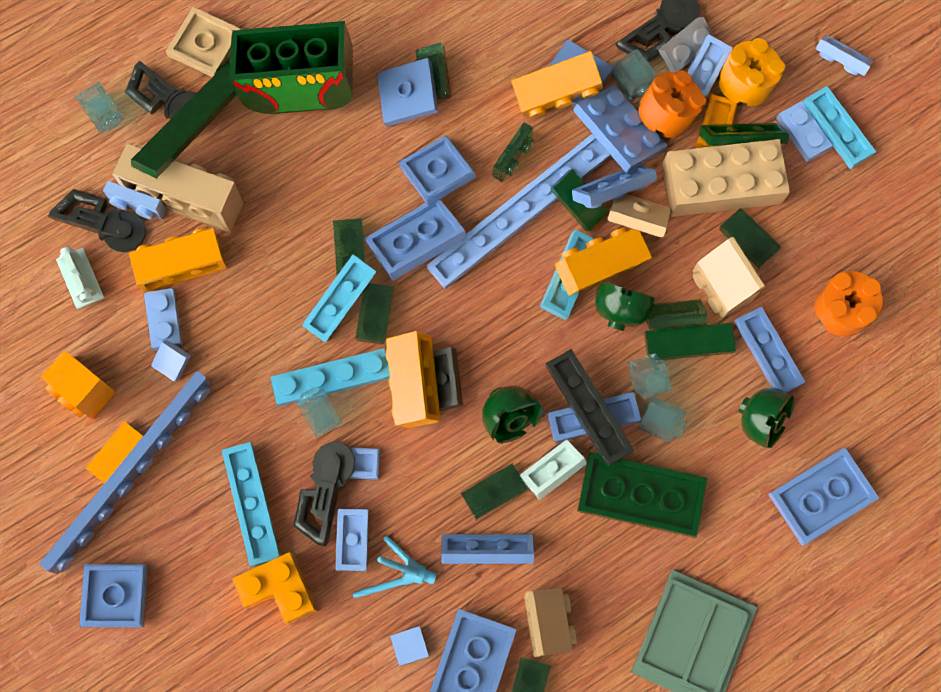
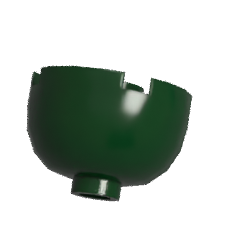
M601 281L596 292L595 305L599 315L609 321L608 327L624 331L625 326L636 327L648 319L653 309L655 298Z
M516 385L499 387L493 390L482 408V422L493 441L495 438L501 444L512 442L527 434L522 429L530 424L535 427L543 415V408L529 390Z
M764 388L755 392L751 398L746 397L739 408V413L742 414L741 426L743 432L756 444L765 448H772L786 428L782 426L785 418L790 419L792 415L795 397L776 388Z

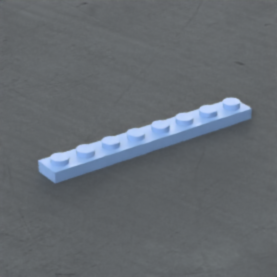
M591 134L466 234V239L445 250L427 265V269L446 290L556 202L558 198L550 188L568 170L573 169L583 180L612 157L611 154L594 134Z

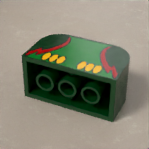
M345 21L232 30L229 80L241 103L252 111L264 114L331 110L347 105L352 99L353 44Z

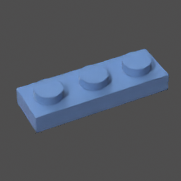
M639 165L627 173L624 170L618 171L572 189L573 201L584 204L587 208L600 207L603 202L622 198L628 192L642 190L646 185L657 181L656 170Z
M762 306L734 321L772 388L788 393L806 383Z
M634 392L603 399L620 427L641 421ZM571 407L547 414L554 443L587 435Z
M442 534V564H534L533 534Z

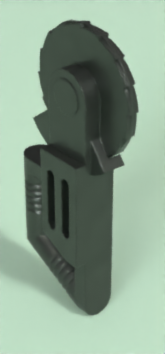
M662 0L660 9H656V16L619 40L616 47L620 51L646 64L660 55L658 49L672 39L667 32L678 34L681 29H684L699 17L700 5L698 1ZM658 38L661 40L647 51L630 44L636 41L647 47Z
M141 61L134 65L125 91L127 96L151 115L164 104V116L166 119H171L197 93L185 92L184 88L176 90ZM143 74L150 78L147 89L155 97L153 101L138 90Z
M72 189L48 214V217L53 220L98 233L100 240H105L107 245L117 252L127 253L135 250L142 244L146 236L145 224L138 215L124 211L119 213L117 208L107 214H103L107 206L106 198ZM76 202L95 207L93 211L78 206L69 216L63 215Z
M329 442L321 446L316 452L313 460L314 473L310 475L311 479L317 484L316 490H300L293 527L319 546H327L339 489L345 488L343 483L347 482L353 475L356 467L353 451L346 444L340 442ZM311 498H314L311 513L323 520L321 532L306 521Z

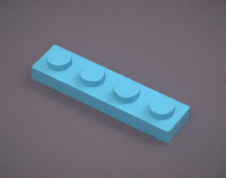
M384 348L271 376L270 378L276 405L280 407L388 380L390 378V371Z
M248 442L223 449V459L250 567L265 564L281 555L253 444Z

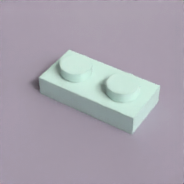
M566 439L524 471L520 477L535 496L541 500L587 463L585 458Z

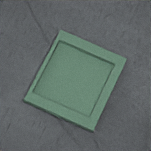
M671 570L630 673L664 687L671 692H725L757 607L719 591L715 587H710Z

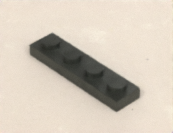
M570 349L547 362L545 365L606 466L609 467L633 453V447L573 350Z

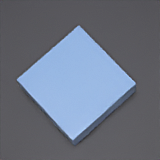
M166 340L161 343L151 367L175 382L180 379L191 355Z
M350 447L355 456L356 467L349 479L378 480L380 449Z
M420 626L390 636L399 666L429 656Z

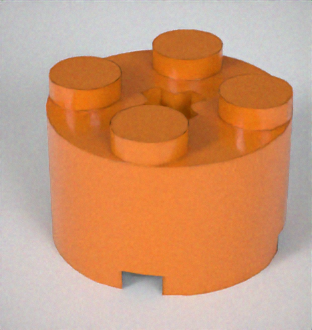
M684 70L663 72L654 78L643 95L638 113L640 119L649 130L654 133L658 130L665 133L664 137L675 138L687 131L706 103V98L696 83L692 81L691 75Z
M847 271L838 273L818 293L815 300V314L825 325L824 328L832 334L846 337L857 334L879 316L883 306L881 286L876 279L860 272Z

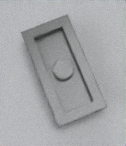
M704 17L696 18L658 49L671 72L679 71L695 58L708 34L715 37Z

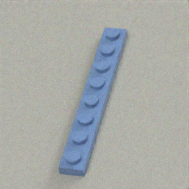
M198 371L195 372L39 563L40 566L48 572L58 574L71 565L74 560L73 554L80 546H85L92 539L94 528L100 521L104 522L110 517L114 510L112 506L120 497H125L131 491L134 485L132 483L139 473L143 474L148 470L153 462L151 458L159 449H164L171 441L172 432L178 425H184L190 418V410L197 402L201 403L208 396L211 382Z

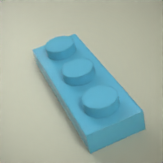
M828 86L804 99V105L850 170L876 153V150Z
M575 229L570 235L564 252L575 247L579 251L586 249V243L594 240V238ZM556 269L539 307L565 320L569 317L579 292L569 296Z
M353 254L302 326L326 342L377 271Z

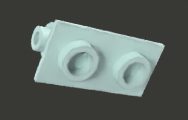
M71 247L61 249V255L56 261L76 309L78 310L103 299L104 295L84 248L76 251L72 250Z

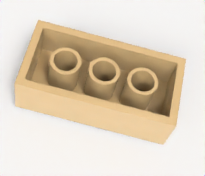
M780 139L669 151L662 164L668 203L671 208V217L781 205L790 193Z
M126 144L112 173L119 185L160 199L166 210L231 233L244 204L231 177L218 173L217 176L210 174L205 168L197 164L188 166L180 163L181 161L176 158L156 179L131 167V159L144 145L139 144L135 147Z

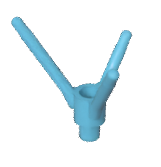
M385 536L384 541L406 562V565L381 556L378 557V562L403 571L402 578L354 592L353 597L358 598L397 586L412 584L413 582L421 584L423 581L434 584L436 572L426 570V566L419 565L394 541Z

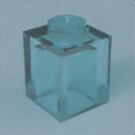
M638 49L615 62L612 72L613 78L630 100L637 96L643 97L657 76Z
M100 82L75 96L100 134L115 128L124 119Z
M656 354L627 362L633 388L643 399L672 390L666 363Z
M315 387L300 395L301 400L297 404L315 437L342 424L323 388L317 391Z
M653 396L637 428L670 443L675 436L681 437L687 424L686 421L682 420L686 411Z

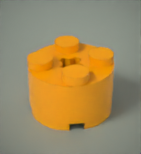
M755 38L753 41L741 42L732 49L720 71L719 87L722 93L736 104L740 101L747 103V106L750 107L758 106L764 103L782 77L785 64L777 52L768 46L765 40Z

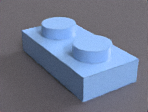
M709 34L705 37L687 71L705 98L733 48Z
M824 34L816 47V50L820 51L819 55L831 62L836 60L844 65L843 68L853 75L860 73L864 76L873 62L869 57L827 34Z
M802 101L778 114L776 119L782 128L790 134L789 138L806 162L815 159L832 148L833 145Z
M107 181L103 192L110 200L109 203L119 209L125 210L126 207L136 210L135 212L138 215L147 219H152V217L163 219L166 208L160 199Z
M169 288L144 293L151 348L154 351L159 350L161 343L166 340L177 347L183 346L175 290Z
M338 509L336 571L367 572L368 509Z

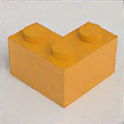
M65 350L40 377L48 383L45 389L56 397L57 401L80 418L85 414L93 419L116 393Z
M290 552L232 578L244 608L251 609L275 598L284 622L287 624L294 623L318 611L296 558Z

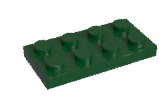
M589 452L577 512L696 538L707 478L624 459L607 467L599 454Z

